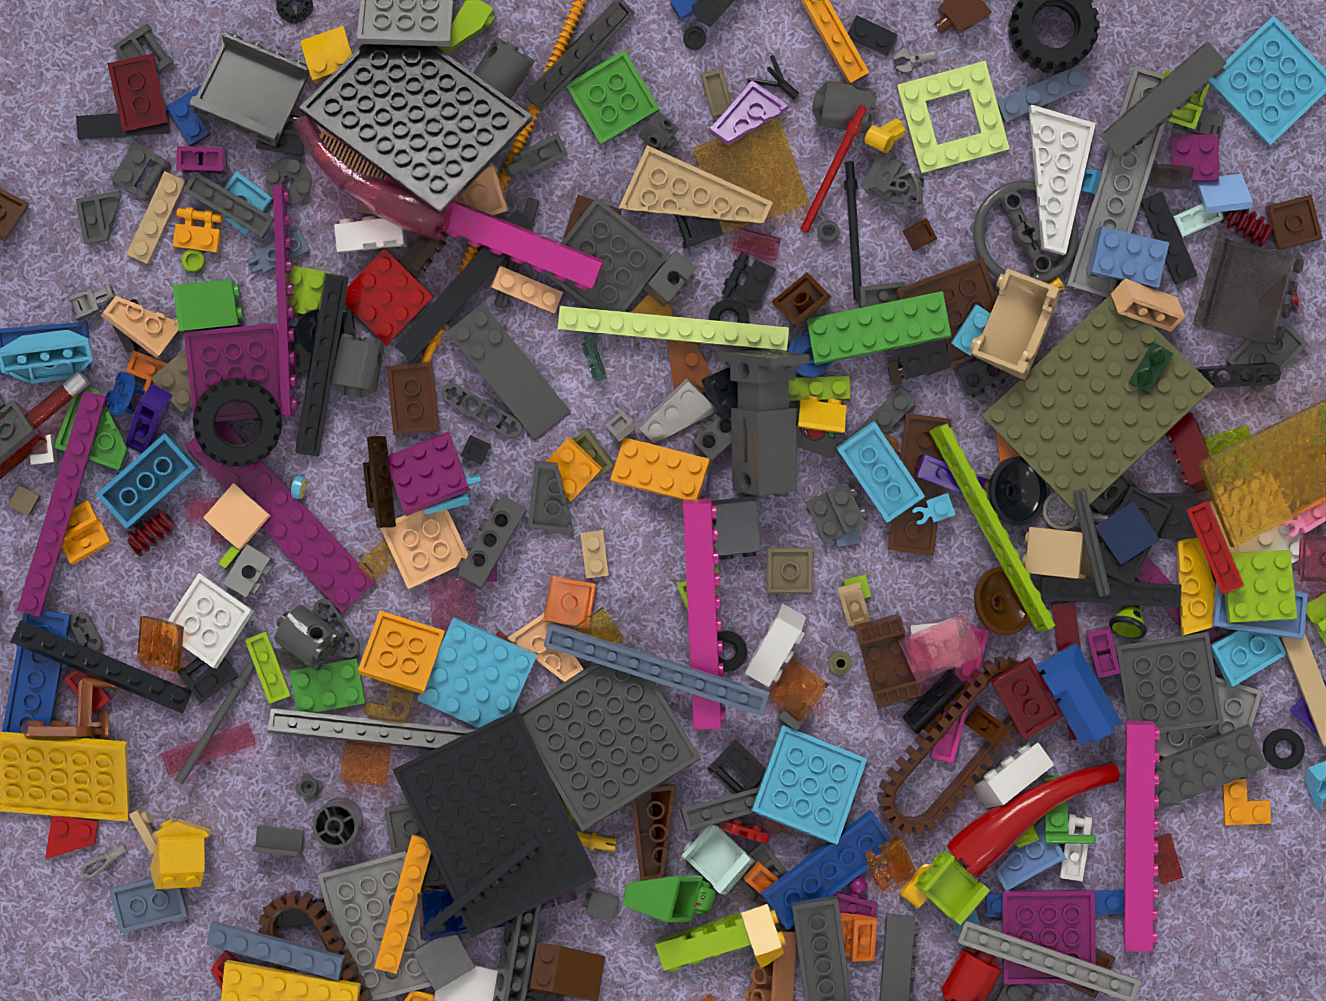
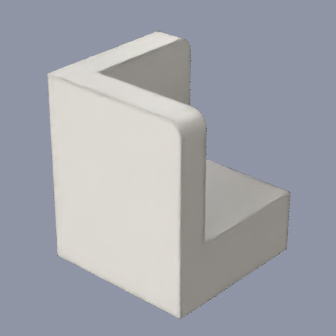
M50 434L32 438L34 455H30L31 465L59 462L57 448L54 447L56 443L55 435Z

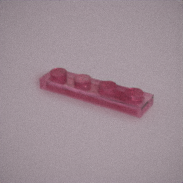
M249 722L214 734L195 766L255 745L256 742ZM199 740L161 753L168 775L181 771Z

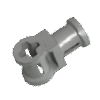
M107 284L106 288L96 292L89 290L72 295L68 298V301L72 302L76 312V320H81L101 311V306L109 304L116 294L111 284Z

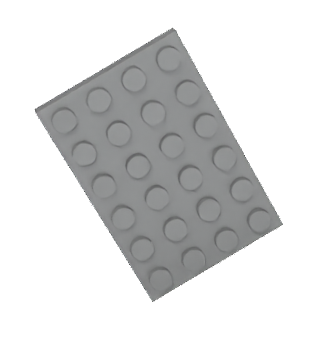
M407 850L317 874L327 912L330 911L333 917L330 922L331 926L336 924L340 931L335 936V939L343 937L346 943L340 951L343 952L349 949L352 958L348 961L347 965L356 962L359 968L353 977L362 975L365 980L360 991L369 988L372 994L367 1001H376L432 986L412 952L431 940V935L424 927L427 921L420 896L417 900L397 974L374 968Z

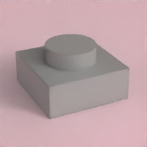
M623 410L605 425L619 442L637 428Z

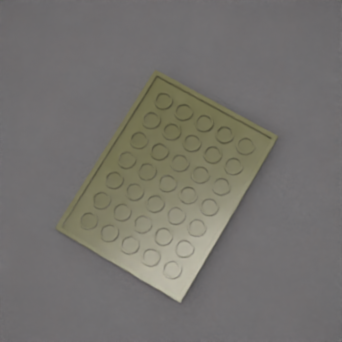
M1110 294L1029 371L1026 380L1020 379L982 415V418L1078 515L1073 496L1075 490L1084 488L1091 505L1212 391L1214 386L1151 324L1119 314ZM1152 342H1155L1172 352L1173 355L1151 392L1147 394L1130 384L1129 380Z

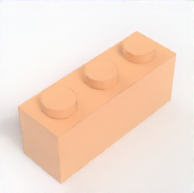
M1124 279L1111 293L1119 314L1170 332L1185 317L1177 297L1128 279Z

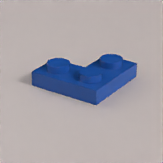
M201 85L166 106L190 146L211 135L200 116L192 113L189 107L192 96L196 97Z

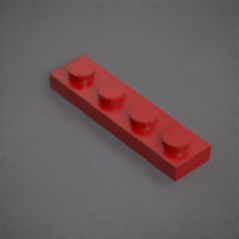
M1205 501L1187 509L1186 511L1221 594L1225 595L1244 587L1245 584L1210 502Z

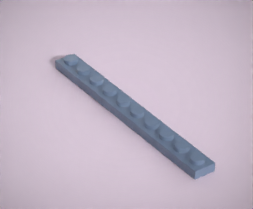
M551 623L548 627L544 647L763 716L765 713L770 692Z

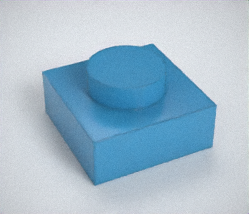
M1085 169L1080 193L1096 195L1102 173L1098 170Z

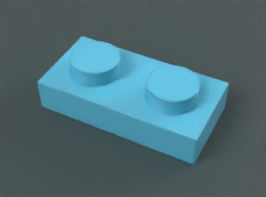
M975 304L950 343L971 356V343L974 337L979 338L980 334L982 335L991 313Z

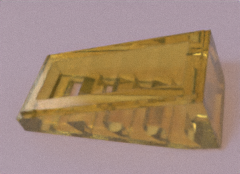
M384 539L362 558L357 565L371 580H375L395 560ZM382 547L392 556L390 559L380 551ZM375 554H377L384 562L382 566L373 557ZM370 560L378 570L374 572L366 562Z

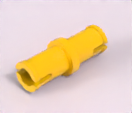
M576 831L583 847H588L592 851L599 849L614 853L616 846L607 845L606 843L615 845L617 838L599 836L596 832L589 834Z

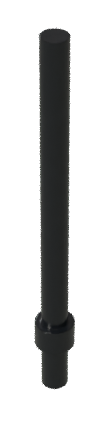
M850 161L845 162L846 180H844V190L847 191L853 300L859 299L858 287L862 286L856 203L858 183L855 180L854 162Z

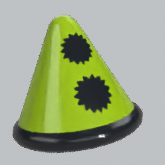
M1126 605L1115 617L1109 620L1111 630L1123 637L1137 639L1147 634L1140 605Z

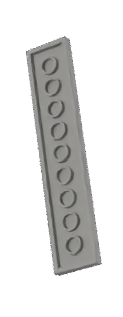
M1134 66L1118 118L1161 82L1163 74ZM1165 123L1162 126L1157 124L1151 129L1153 134L1145 141L1140 139L1135 143V149L1126 157L1124 155L1118 157L1110 147L1108 148L1101 170V179L1096 195L1092 199L1066 286L1103 298H1107L1113 292L1117 280L1086 274L1095 232L1100 227L1127 233L1132 232Z

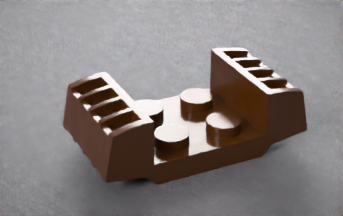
M899 613L854 625L877 709L921 698L922 693L919 681L915 676L904 635V626Z

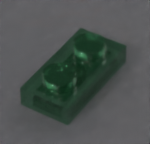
M593 334L584 337L585 343L581 345L585 356L590 355L593 364L589 365L592 377H597L599 382L608 379Z

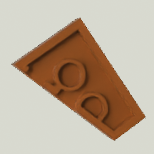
M667 340L674 390L687 378L701 393L706 392L701 380L712 374L697 343Z

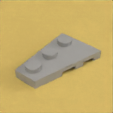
M686 378L638 425V428L653 443H656L717 412L714 404Z

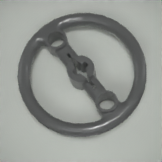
M1022 180L1004 184L985 198L976 213L973 224V241L979 258L983 257L987 270L999 279L1001 273L1005 275L1006 270L992 259L984 241L986 216L994 203L1000 201L1001 209L1009 214L1015 227L1012 231V240L1016 245L1025 248L1030 259L1029 269L1034 275L1029 277L1048 283L1066 270L1076 253L1079 233L1076 218L1074 217L1067 252L1052 267L1051 259L1042 253L1037 242L1040 234L1039 227L1035 222L1027 220L1021 208L1022 197L1018 194L1019 191L1036 193L1035 181ZM1007 198H1012L1015 201L1016 205L1014 208L1008 205ZM1028 231L1029 236H1023L1022 232ZM1036 260L1044 263V270L1038 269Z

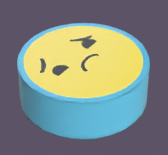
M296 476L291 487L292 498L300 500L303 498L307 483L306 477Z

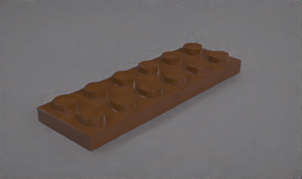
M905 413L900 460L925 497L891 520L888 550L934 556L938 521L933 523L932 518L929 517L925 523L916 524V521L923 518V513L920 511L912 513V509L915 507L927 508L925 501L942 495L943 487L915 477L922 455H928L945 462L929 431L944 424H948L949 428H951L952 419Z

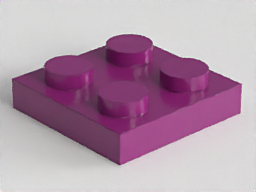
M1218 134L1171 136L1172 183L1219 181Z

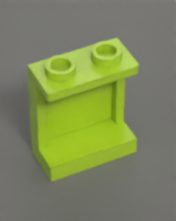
M943 851V853L938 854L934 858L932 866L918 877V882L914 885L948 918L959 925L966 920L990 891L960 865L952 854Z

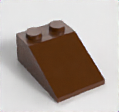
M537 942L530 992L598 1001L605 956Z

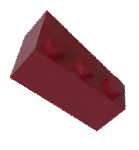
M1189 412L1165 435L1169 443L1173 442L1175 450L1172 453L1176 463H1181L1184 471L1180 472L1185 485L1189 484L1197 493L1223 484V481L1217 474L1214 466L1215 462L1209 454L1195 416Z

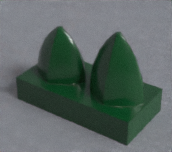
M1152 342L1129 383L1149 394L1173 353Z

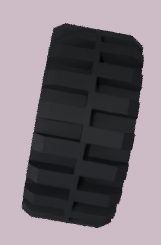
M1019 0L1012 11L1008 24L1010 27L1008 35L1009 40L1013 42L1011 46L1013 51L1019 53V59L1022 62L1027 61L1030 64V68L1034 70L1040 68L1042 69L1041 72L1049 73V71H1054L1057 73L1074 67L1090 53L1099 35L1097 30L1100 28V21L1096 18L1098 15L1097 8H1093L1091 5L1093 0ZM1048 6L1065 10L1074 22L1075 32L1073 38L1068 44L1060 48L1044 45L1037 39L1033 31L1032 23L1036 13Z
M242 378L226 379L209 387L200 397L194 409L193 430L198 445L215 462L229 467H247V465H254L264 457L266 458L272 449L276 447L282 432V415L276 400L262 385ZM232 401H243L250 404L259 416L260 424L257 434L250 441L243 444H232L225 441L216 430L215 419L218 411L222 406Z

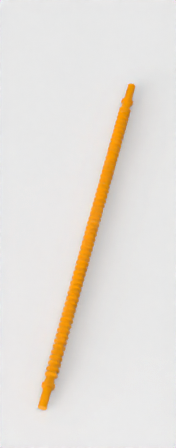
M575 0V2L571 3L573 8H569L570 14L566 15L568 19L564 21L565 26L561 27L562 33H558L560 38L556 39L557 45H553L555 50L550 52L552 57H548L549 63L545 64L547 68L546 70L543 69V73L566 51L565 46H569L567 41L571 40L570 35L574 34L572 30L577 27L575 23L579 22L578 16H582L580 11L584 10L583 4H587L586 0ZM532 103L531 106H527V109L532 115L533 120L515 138V143H511L513 148L509 149L510 154L506 155L508 159L503 162L505 166L513 163L512 157L521 150H524L523 144H527L525 139L530 137L528 133L532 132L531 126L535 125L533 121L537 120L536 114L540 113ZM501 167L502 173H499L498 176L500 177L499 180L503 193H506L505 187L509 186L507 181H511L510 175L507 176L504 167ZM471 244L470 247H467L468 252L464 253L466 257L461 260L463 264L459 265L461 269L456 271L458 275L479 252L478 249L483 247L482 245L478 247ZM448 324L427 345L420 363L431 362L437 345L440 346L442 334L446 333L444 328L448 327Z

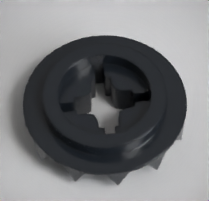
M276 0V9L283 20L289 23H300L310 16L313 9L312 0H296L297 2H303L297 5V13H295L292 7H287L291 0Z

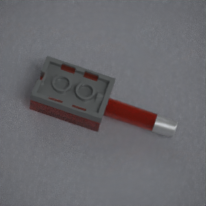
M81 372L75 373L29 412L14 400L0 410V480L47 442L38 427L90 385L88 379Z

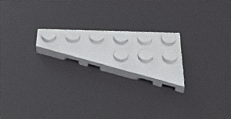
M1030 105L1028 109L1041 248L1045 251L1065 255L1096 123Z

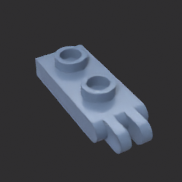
M301 230L288 235L292 238V250H289V259L293 260L310 251ZM275 242L254 251V257L247 260L248 265L255 262L258 263L257 266L251 268L252 273L259 270L262 273H266L276 268Z

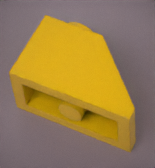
M172 818L161 823V829L156 831L158 837L203 835L206 838L212 834L211 829L181 819L174 822Z

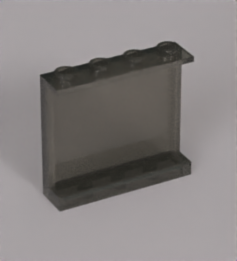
M1217 236L1193 325L1208 331L1278 346L1279 340L1282 341L1285 335V327H1283L1285 319L1289 318L1291 313V297L1297 291V275L1303 270L1304 260H1302V256L1298 252L1293 254L1230 241L1226 237Z

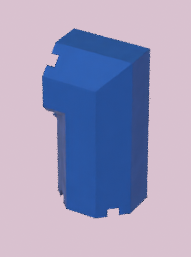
M1075 642L1035 664L1082 747L1087 745L1085 742L1087 740L1094 743L1116 730L1115 724L1119 727L1122 725L1120 718Z

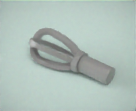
M122 844L110 853L107 852L103 856L94 858L82 865L81 873L86 879H91L128 851ZM100 860H106L94 873H86V868Z

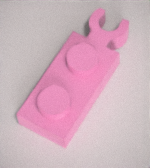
M1326 494L1291 513L1292 519L1281 522V527L1289 525L1291 528L1290 533L1285 535L1286 538L1296 536L1299 532L1300 534L1307 533L1326 521Z

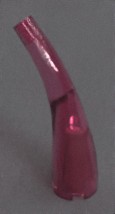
M305 115L293 122L292 125L314 161L349 197L377 216L405 230L421 236L443 240L441 231L447 232L452 210L447 208L439 215L396 182L355 172L332 154L320 138L322 132L315 122Z

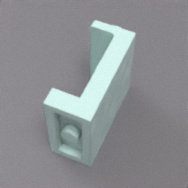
M713 824L700 829L697 839L694 842L690 841L684 847V853L681 857L698 870L714 886L715 890L722 895H726L756 861L720 829L718 825Z

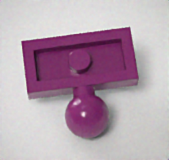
M856 877L849 883L851 894L838 891L833 895L838 897L840 913L874 917L878 903L860 897L861 894L866 892L868 887L864 878Z

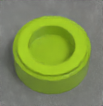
M187 250L182 256V265L190 272H199L205 266V256L199 250Z

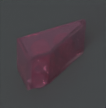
M966 613L899 640L917 683L926 681L984 655Z

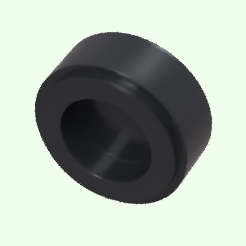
M690 27L684 33L683 42L688 49L699 50L706 43V34L699 27Z

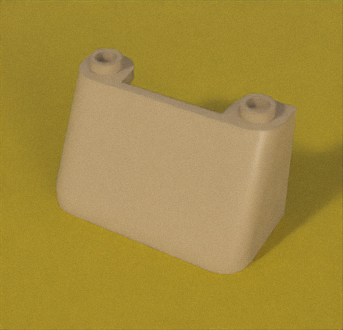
M1007 268L1005 275L1001 273L996 286L1000 288L999 295L982 335L980 334L979 338L974 337L970 350H972V356L1026 380L1060 298V288Z

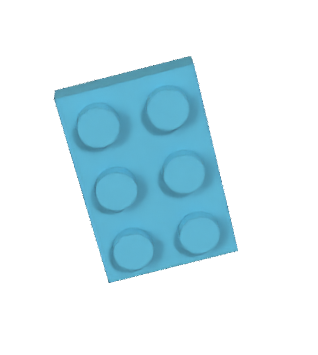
M1234 630L1211 644L1212 655L1228 687L1237 685L1287 655L1278 636Z

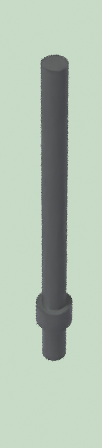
M248 662L241 675L233 681L232 685L234 686L175 781L182 785L184 784L241 690L244 691L247 687V681L255 669L252 663Z

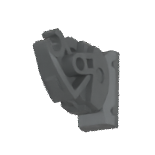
M891 150L888 153L880 151L861 187L871 195L877 194L883 200L891 201L895 204L904 203L908 209L913 208L910 204L913 198H916V202L919 205L923 204L922 183L912 169H908L902 161L896 160L897 157Z

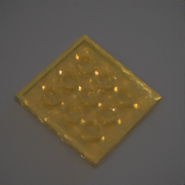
M779 117L770 120L729 146L721 140L715 139L692 148L699 169L772 201L773 204L765 220L810 204ZM718 220L723 235L755 224Z

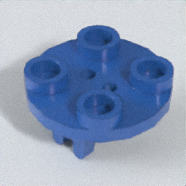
M119 371L113 389L109 390L106 394L108 397L106 403L109 404V413L113 416H120L123 412L133 414L135 410L132 408L133 405L129 404L133 393L140 395L145 393L143 386L135 383V377L132 373Z

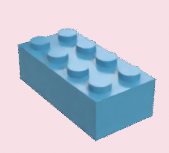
M164 433L96 495L126 529H132L200 467L170 434Z

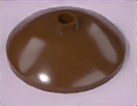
M995 567L982 574L974 590V607L978 618L988 630L995 634L1006 636L1020 632L1025 628L1030 619L1003 568Z

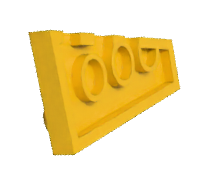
M1188 538L1176 542L1178 585H1182L1180 605L1181 636L1213 628L1211 626L1215 583L1199 539Z

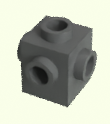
M658 111L646 123L638 137L647 143L648 146L662 151L665 147L670 149L676 142L677 138L674 136L679 128Z

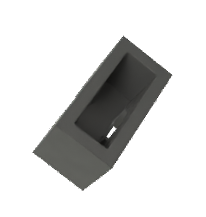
M676 250L668 257L643 289L662 306L668 302L673 304L681 294L678 291L682 285L687 287L695 278L692 274L697 268ZM668 275L676 279V285H672L668 281Z

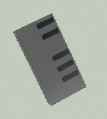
M1202 110L1195 129L1176 123L1174 128L1201 135L1218 134L1219 139L1225 115Z

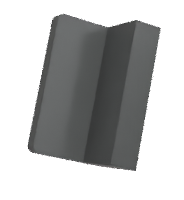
M258 825L253 852L299 856L302 853L304 830Z

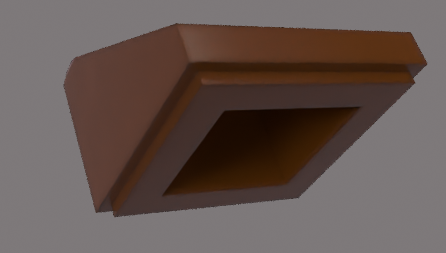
M927 219L903 231L912 251L937 239Z

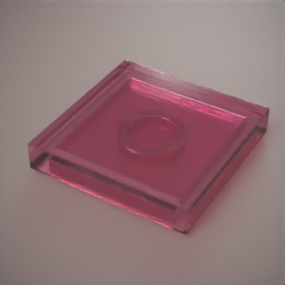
M461 579L428 581L432 627L450 626L453 617L470 624L478 623L475 587Z

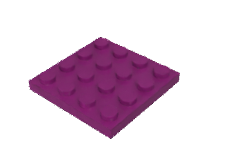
M277 323L184 332L193 415L196 404L209 387L222 380L235 378L251 380L262 385L274 397L281 412ZM232 401L220 408L215 422L259 418V416L250 404L243 401Z
M1002 890V932L1096 964L1095 890ZM1002 958L1003 984L1074 983Z

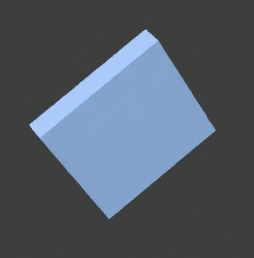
M1242 174L1219 176V181L1196 182V187L1206 213L1252 208L1253 201Z

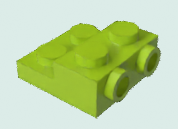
M293 266V273H290V282H293L294 296H291V305H294L295 313L304 315L310 310L319 309L324 271Z

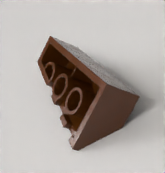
M660 784L632 802L640 881L664 878L676 784Z

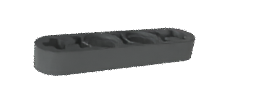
M449 383L442 389V397L447 403L504 436L515 438L521 434L522 424L518 419L461 386ZM457 388L456 393L460 396H463V392L467 393L461 406L457 405L460 400L454 397L451 400L448 399L447 389ZM471 398L476 399L479 403L478 409L474 412L468 411L466 408V402ZM489 410H495L498 413V420L494 423H489L486 420L485 415ZM503 415L507 416L504 420L505 422L512 424L514 421L517 423L515 427L518 431L516 433L511 432V434H508V428L503 425L501 429L496 427L502 421Z

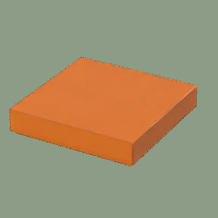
M551 576L543 621L589 629L596 584Z

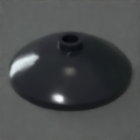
M1022 457L1007 458L998 464L991 475L989 482L990 504L998 514V518L1003 522L1013 526L1029 524L1039 516L1046 501V483Z

